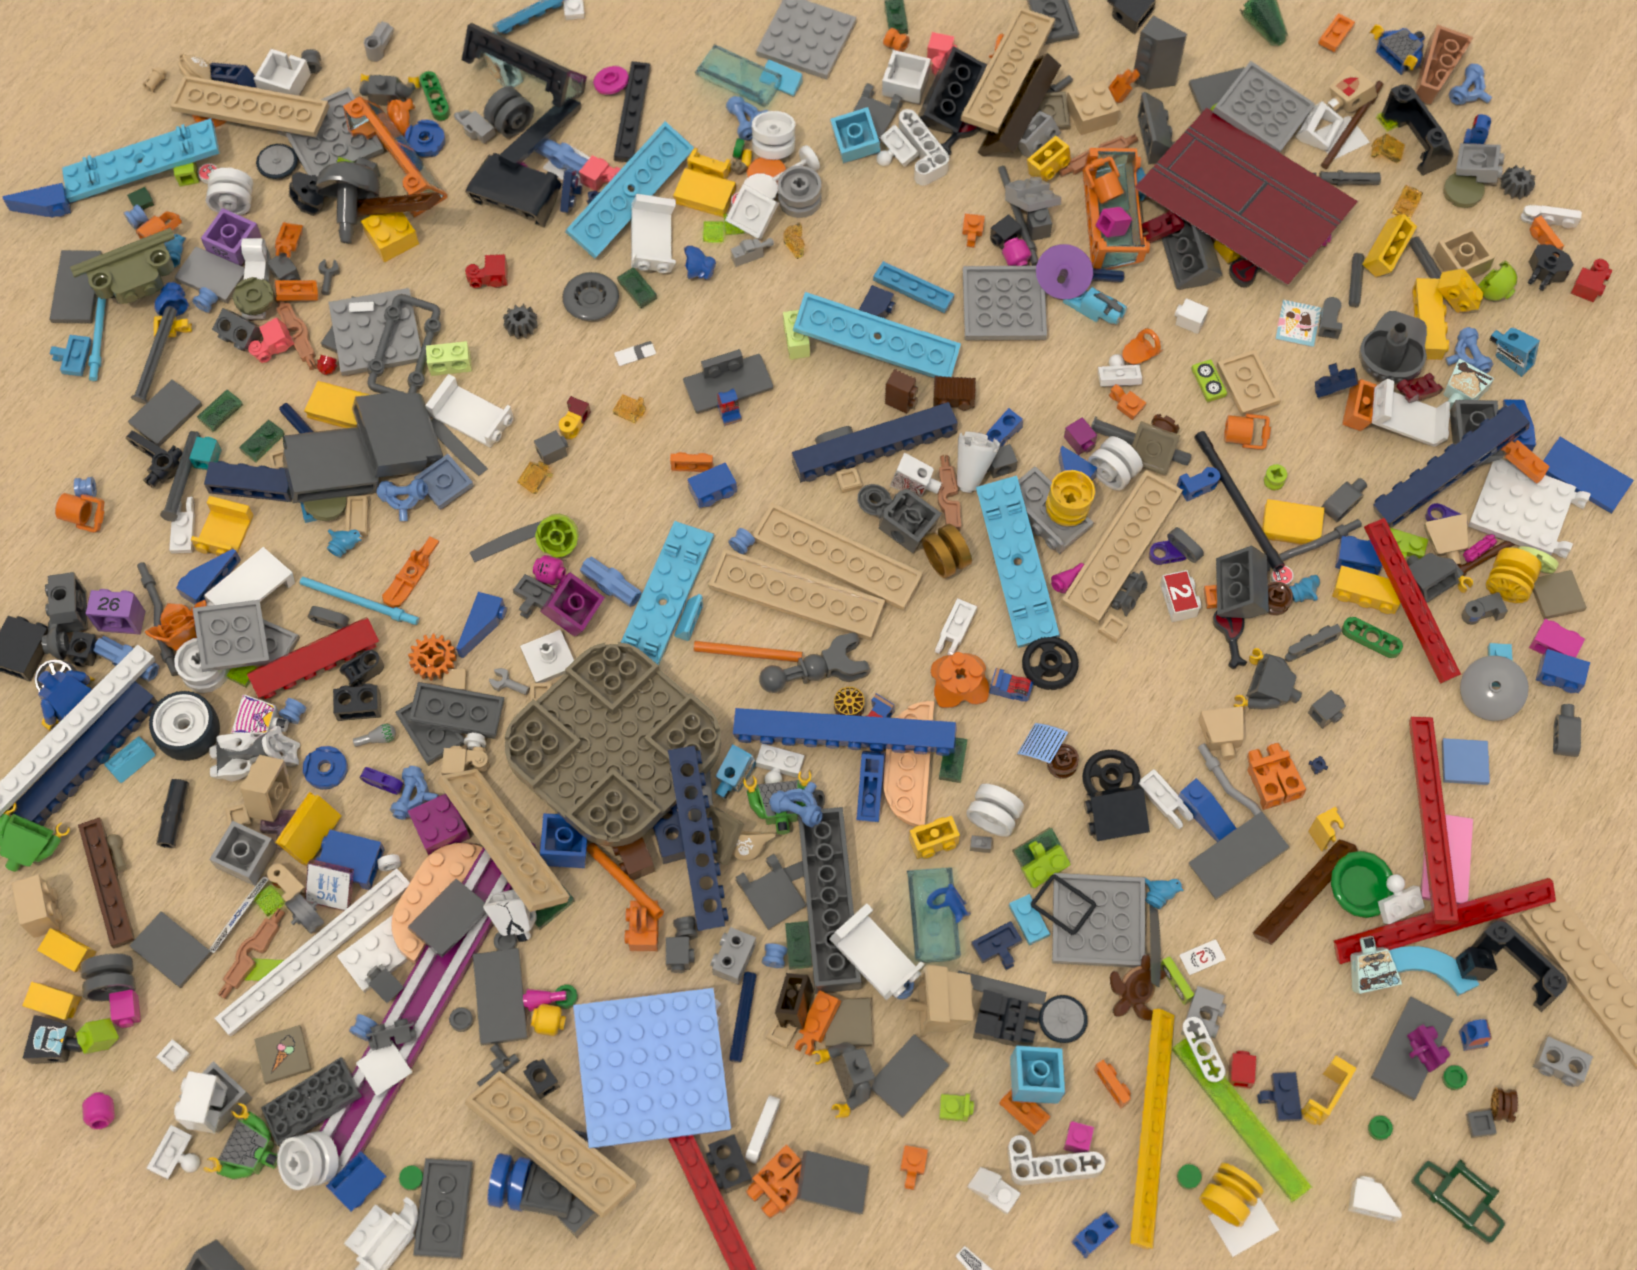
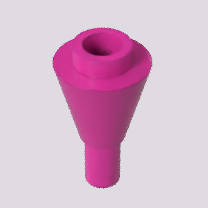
M1079 563L1073 569L1053 575L1051 577L1053 589L1060 593H1066L1084 564Z
M527 989L526 994H523L524 1007L528 1008L530 1012L534 1011V1008H538L540 1004H551L555 1001L567 1000L566 991L551 992Z

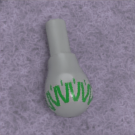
M382 724L373 731H370L369 734L354 738L353 743L355 747L370 742L372 744L389 743L395 738L396 731L392 725Z

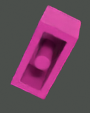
M1544 619L1529 648L1542 655L1549 649L1576 658L1585 638L1575 631H1569L1561 627L1555 621Z

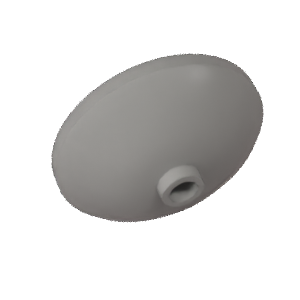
M1486 656L1474 661L1465 670L1460 683V693L1465 706L1477 717L1488 721H1502L1517 714L1524 706L1529 691L1527 677L1520 666L1502 656ZM1497 682L1500 688L1498 690L1493 689L1492 683Z

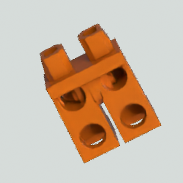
M1274 743L1267 747L1266 750L1269 755L1263 758L1259 749L1248 752L1249 767L1247 771L1256 787L1263 810L1281 805L1282 802L1288 803L1303 798L1306 788L1290 758L1288 750L1283 751L1279 743Z
M787 1144L752 1178L753 1183L746 1191L747 1195L754 1202L763 1194L770 1199L761 1207V1210L769 1219L780 1211L783 1214L797 1201L802 1162Z

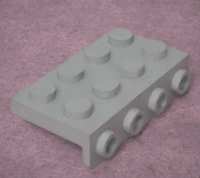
M1036 466L1018 480L1031 529L1034 534L1040 535L1045 540L1046 545L1051 550H1055L1060 554L1093 527L1094 522L1088 516L1082 523L1068 527L1059 525L1051 520L1046 512L1045 504L1052 482Z

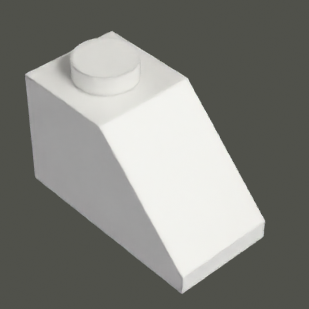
M1361 1176L1360 1179L1357 1178L1352 1182L1348 1211L1397 1222L1401 1218L1402 1213L1382 1184L1374 1182L1375 1179Z

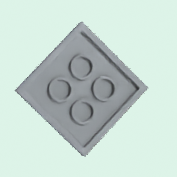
M260 599L193 608L202 672L269 663Z

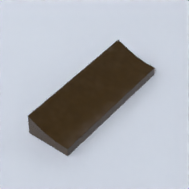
M1049 53L1035 60L999 132L988 131L977 151L982 157L994 153L1015 152L1061 67V64Z

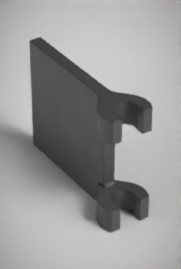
M866 83L853 112L868 107L880 143V137L886 132L895 114L902 106V97L895 94L891 104L887 105L872 98L875 93L873 91L874 85Z
M775 854L766 858V863L772 870L768 874L751 884L744 873L738 875L735 880L768 930L806 907L805 902L783 870Z

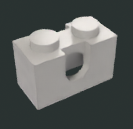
M1197 986L1186 1019L1189 1017L1201 1019L1210 1038L1215 1039L1219 1029L1216 1019L1217 1016L1222 1017L1226 1007V1004L1222 1003L1224 995ZM1200 1012H1206L1210 1014L1211 1019H1203L1200 1016ZM1190 1021L1187 1031H1192L1196 1037L1192 1039L1206 1038L1204 1033L1199 1036L1197 1029L1200 1027L1199 1024H1194L1193 1021Z

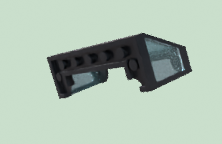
M474 23L467 25L462 61L471 64L475 58H483L485 52L547 82L545 91L552 94L554 98L552 104L559 108L584 94L587 81L586 75L490 29Z

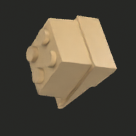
M926 965L918 982L919 1002H905V1010L919 1011L921 1037H925L932 1031L952 1032L973 1021V985L970 975L949 972L947 967Z

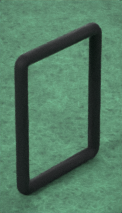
M1053 874L1034 897L1031 907L1069 934L1075 935L1095 909L1096 903ZM1053 879L1091 904L1074 930L1036 905V902Z

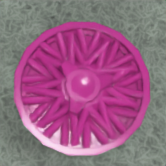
M609 66L603 68L595 75L593 85L600 94H614L621 91L627 85L629 77L623 67Z

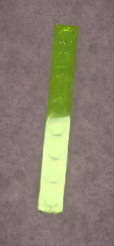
M1185 1038L1175 1045L1172 1051L1289 1200L1293 1203L1309 1191L1312 1186L1225 1076L1217 1082L1207 1080L1187 1039ZM1191 1038V1040H1192V1042H1193V1044H1194V1043L1196 1042V1040H1195V1038ZM1198 1044V1054L1201 1056H1207L1206 1052ZM1211 1059L1202 1060L1203 1065L1208 1063L1210 1066L1208 1075H1213L1217 1078L1220 1071L1218 1067L1213 1066Z

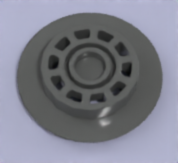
M586 272L575 276L566 284L562 294V301L566 310L578 319L589 321L598 320L609 315L615 309L619 300V291L613 280L597 272Z

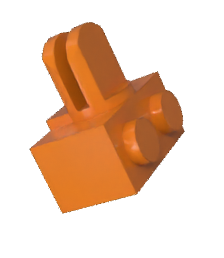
M1360 379L1358 385L1350 388L1342 425L1362 431L1372 423L1376 384Z
M630 901V908H626V922H629V930H625V944H629L630 951H658L659 919H655L647 911V908L643 907L638 901Z

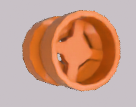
M890 28L884 37L883 45L888 48L892 47L895 51L904 52L910 38L905 34H899L895 28Z

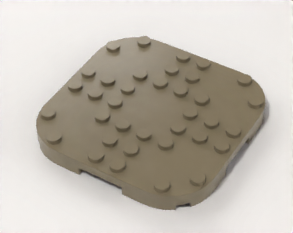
M622 642L608 645L600 643L590 647L578 656L565 669L566 673L537 701L533 699L513 718L505 734V754L508 764L516 777L582 836L602 846L616 847L627 845L640 839L676 804L668 750L695 746L696 751L700 750L702 764H698L699 773L704 772L705 776L719 757L721 734L719 723L713 712L692 693L688 694L659 670V665L645 653L630 644ZM689 764L683 765L681 768V774L685 777H689L694 773V768ZM693 787L686 788L684 795Z

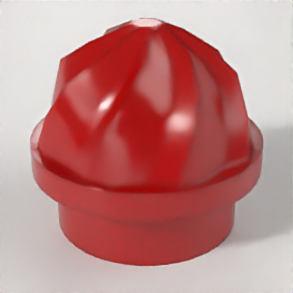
M321 355L320 359H317V369L323 375L332 374L337 368V359Z

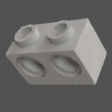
M1548 1036L1540 1045L1533 1067L1539 1069V1072L1545 1076H1554L1561 1079V1082L1567 1086L1578 1087L1585 1081L1593 1056ZM1546 1054L1552 1055L1555 1063L1549 1062ZM1569 1064L1577 1068V1074L1569 1069Z

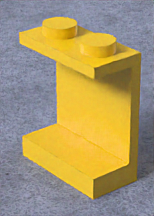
M209 496L206 503L210 513L199 538L192 536L191 542L198 552L204 554L209 552L220 556L231 549L236 550L238 553L254 516L250 507Z
M1335 1056L1324 1070L1323 1075L1339 1084L1326 1107L1310 1098L1301 1109V1114L1304 1115L1303 1118L1313 1125L1318 1124L1321 1126L1331 1114L1357 1068L1340 1057Z

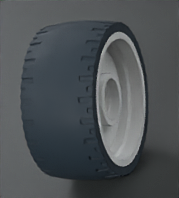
M176 691L157 702L151 711L149 729L155 744L162 752L176 760L190 761L202 757L210 751V747L216 744V737L220 733V722L215 709L203 696L190 691Z

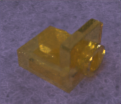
M1386 133L1380 138H1376L1372 143L1371 157L1375 158L1382 154L1397 163L1402 159L1405 144Z
M1405 185L1391 214L1396 216L1405 214L1411 219L1420 203L1423 192Z
M800 222L789 226L783 231V243L796 259L804 256L805 243L801 238L802 225Z
M622 394L613 409V414L636 423L638 418H642L646 411L644 398L639 396L635 400Z
M530 461L517 483L531 493L537 494L547 477L551 478L553 473L548 471L550 467L545 463Z

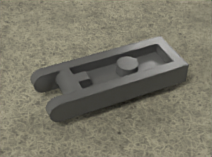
M1338 624L1332 627L1327 625L1313 636L1311 634L1304 636L1300 639V642L1289 647L1285 660L1292 662L1338 640L1342 632Z

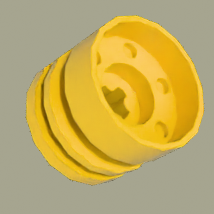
M1066 470L1057 474L1052 480L1045 504L1046 512L1051 520L1066 527L1082 523L1087 518L1094 499V483L1083 472L1076 470Z
M1513 547L1503 548L1499 550L1493 563V568L1485 583L1486 588L1491 594L1499 592L1502 599L1506 602H1527L1531 597L1535 586L1534 583L1538 579L1542 564L1530 552Z
M1221 1163L1217 1169L1219 1173H1215L1212 1177L1217 1185L1208 1183L1199 1200L1209 1211L1225 1222L1236 1227H1242L1251 1213L1246 1205L1255 1206L1258 1202L1257 1198L1262 1196L1264 1190L1257 1181L1244 1171L1233 1165Z

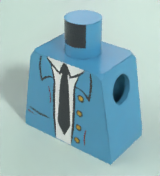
M1514 327L1510 328L1505 334L1498 330L1493 332L1490 341L1498 345L1496 357L1522 377L1535 365L1540 340Z
M732 744L716 774V778L720 782L715 791L716 795L727 799L731 790L736 792L741 790L744 785L743 778L745 777L747 780L756 765L752 754Z

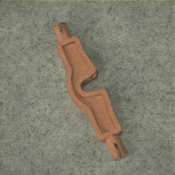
M1136 134L1127 138L1119 136L1113 140L1101 143L1098 148H1128L1130 144L1138 141V137ZM1089 150L1072 158L1065 168L1058 171L1059 175L1062 177L1070 172L1073 175L1082 172ZM1099 151L1101 156H1098V158L1114 157L1123 152Z
M276 301L278 305L276 308L281 321L287 326L289 333L298 331L291 338L301 360L307 362L310 370H314L311 363L316 369L317 364L314 360L316 355L309 343V332L305 323L296 317L290 303Z
M944 455L940 456L941 467H939V480L942 484L938 491V505L944 513L945 524L951 523L960 531V502L947 499V497L958 494L954 467L949 464V456L945 455L944 460Z
M277 908L270 920L265 918L253 936L242 942L236 952L235 962L223 978L225 984L217 994L218 996L226 1000L233 988L238 989L245 978L256 967V962L251 957H248V953L252 950L261 954L267 951L272 939L280 929L278 923L285 914L283 910Z

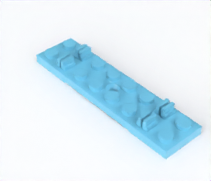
M208 119L186 127L182 124L181 128L176 126L174 131L93 158L89 155L87 156L88 159L83 157V161L63 167L62 172L68 201L71 203L174 167L220 154L213 121Z
M665 121L565 230V233L595 259L631 220V203L636 194L652 196L687 158L694 147ZM632 186L634 188V192L628 191L627 187Z
M807 292L804 293L793 327L794 332L933 378L935 376H952L961 343ZM874 334H880L881 339H875Z
M1013 476L976 487L1018 648L1028 646L1034 640L1041 639V637H1060L1018 477ZM1020 558L1022 563L1015 565L1014 560Z
M674 521L621 640L622 643L630 644L641 650L658 665L661 662L668 642L713 542V533ZM664 599L667 601V603L665 605H660L659 601Z

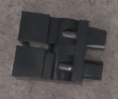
M984 989L973 1038L996 1041L1014 1047L1019 1046V1044L1033 1045L1036 1031L1024 1029L1023 1027L1024 1022L1037 1024L1040 1010L1028 1006L1029 1002L1005 997L1003 994Z

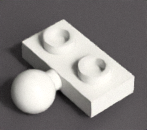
M894 125L880 137L889 150L879 152L876 160L879 165L888 166L892 162V157L895 156L905 167L920 154L897 126Z
M1115 354L1110 357L1109 366L1098 367L1100 387L1114 386L1115 384L1119 386L1142 384L1140 366L1125 365L1122 355Z
M762 744L755 766L770 770L765 776L766 784L782 782L781 774L798 778L804 761V755Z
M1394 874L1388 877L1386 885L1394 895L1378 902L1383 923L1391 924L1425 908L1419 886L1413 885L1403 890L1405 881L1402 876Z
M170 1125L146 1169L166 1179L171 1175L177 1162L181 1163L182 1169L186 1172L196 1171L200 1166L199 1157L193 1153L183 1154L192 1135Z

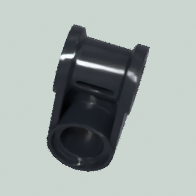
M367 650L353 660L343 664L339 671L342 675H345L349 681V686L359 687L376 675H379L384 669V663L376 651ZM376 660L375 664L368 666L370 661Z

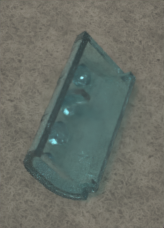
M714 44L695 71L696 76L763 107H766L775 96L782 80L781 74Z
M952 867L907 871L915 960L922 963H932L960 958L958 923H956L953 911L949 906L931 909L927 905V898L932 892L939 888L949 887L948 884L954 886ZM946 894L938 896L933 901V904H942L945 901Z

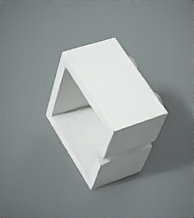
M271 49L255 75L254 81L258 89L299 96L311 73L305 59L292 55L288 59L286 53Z
M893 50L882 80V95L893 98L896 94L901 96L902 100L920 104L930 75L931 59Z
M188 1071L187 1078H184L181 1084V1099L176 1103L174 1109L175 1119L187 1129L215 1133L221 1112L209 1110V1106L222 1108L228 1087L217 1076Z

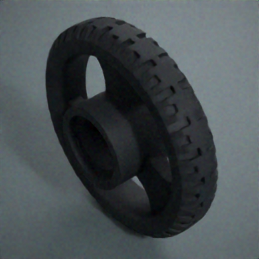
M1041 637V639L1034 640L1027 646L1022 658V668L1026 678L1031 680L1035 686L1045 690H1057L1070 684L1075 678L1079 667L1076 651L1072 645L1059 637ZM1055 646L1063 649L1068 654L1070 663L1062 662V656L1054 649ZM1037 648H1041L1043 652L1040 656L1039 665L1035 667L1030 666L1032 653ZM1050 660L1053 661L1055 665L1050 666L1047 665L1045 662ZM1059 672L1062 673L1064 676V678L1057 681H1046L1041 679L1042 675H1044L1045 677H1054Z
M1108 749L1099 751L1088 759L1083 769L1082 780L1087 793L1099 791L1092 785L1090 779L1092 777H1098L1100 786L1104 790H1110L1120 787L1123 776L1126 773H1132L1131 786L1139 785L1140 771L1135 761L1129 755L1121 751ZM1106 758L1120 760L1119 765L1108 763L1103 768L1098 766L1097 762ZM1113 774L1117 779L1109 780L1106 775Z

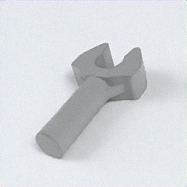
M503 668L494 669L495 674L502 677L501 681L489 679L494 690L500 692L501 689L507 687L524 695L529 693V687L509 679L508 670Z

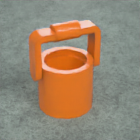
M1112 157L1098 158L1091 161L1090 165L1083 169L1089 187L1091 189L1094 188L1100 204H1104L1124 194L1118 179L1120 174ZM1108 162L1112 172L1093 180L1089 170L1096 169Z
M166 211L159 217L156 215L151 217L136 230V234L142 239L168 228L174 230L182 223V220L178 214ZM168 219L172 220L167 225L165 224Z
M1246 414V417L1228 415L1225 423L1224 442L1242 444L1244 448L1265 449L1271 432L1269 417L1256 414ZM1253 418L1265 419L1261 436L1262 445H1251L1254 425Z
M63 493L57 501L55 514L57 519L76 524V528L97 532L101 529V523H103L105 502L103 499L81 494V497ZM92 502L98 503L94 527L85 525L91 516Z

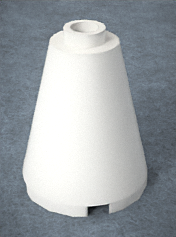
M965 432L964 436L962 433L959 434L957 485L961 491L971 493L980 485L999 450L1000 443L996 439L991 442L987 440V435L977 432Z

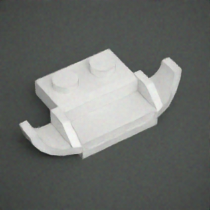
M408 1197L403 1200L404 1208L399 1215L393 1213L390 1216L375 1204L344 1244L359 1255L356 1260L360 1264L355 1270H388L415 1236L413 1231L417 1223V1207Z

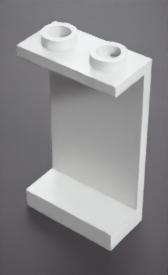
M636 194L631 203L632 268H638L642 271L653 270L659 273H670L676 264V260L671 259V214L675 208L674 199Z
M449 374L425 405L430 417L489 448L500 440L504 429L509 427L513 421L511 406L507 405L503 410L459 387L456 378Z
M1390 379L1384 380L1375 387L1372 424L1433 447L1448 439L1449 402L1446 401L1437 408L1419 401L1409 403L1405 396L1393 392L1394 381Z
M262 547L204 596L207 606L259 599L261 602L282 583L290 588L295 584L293 573Z
M865 904L831 936L830 940L887 1001L892 995L897 998L906 989L903 985L908 980L910 983H913L921 975L918 970L924 964L920 962L915 966L868 916L873 909L868 904Z

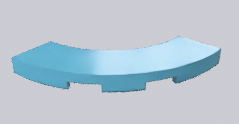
M1419 946L1400 947L1389 950L1398 973L1405 971H1427L1433 973L1446 982L1457 996L1479 986L1477 980L1462 979L1456 960L1445 953Z

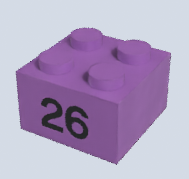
M222 208L201 237L206 251L241 266L245 261L241 248L242 239L261 238L262 236L257 223Z
M100 589L99 591L91 590L86 615L98 632L141 635L146 611L135 594L130 591L112 592L108 589Z

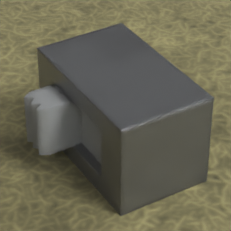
M972 835L970 851L990 853L992 837Z

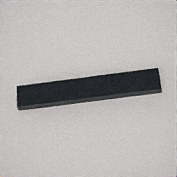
M631 61L615 146L614 161L628 162L635 155L651 63Z
M572 100L560 108L555 105L551 107L499 155V161L516 169L581 109V103Z

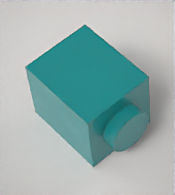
M197 437L189 459L194 468L208 470L209 462H218L222 449L218 441L212 437Z

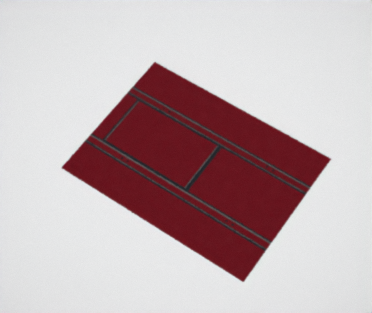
M1207 107L1134 187L1287 285L1290 284L1358 202L1267 144L1234 127Z

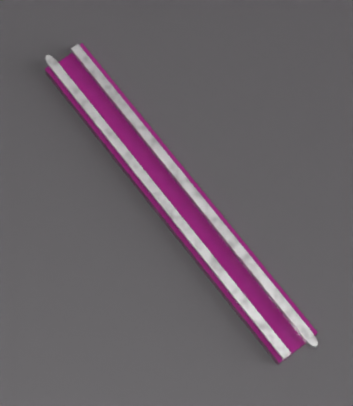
M483 847L462 884L486 903L490 894L510 891L513 888ZM487 913L442 958L426 945L405 981L404 988L398 993L381 1023L387 1027L394 1025V1021L408 1018V1021L414 1020V1024L410 1028H415L417 1038H413V1041L396 1045L395 1037H390L410 1069L471 965L473 954H477L494 924ZM368 1045L361 1059L373 1052L375 1048L370 1049ZM358 1065L356 1066L352 1076L362 1097L327 1118L319 1130L326 1133L336 1146L338 1153L337 1174L360 1151L364 1152L406 1077L377 1096Z

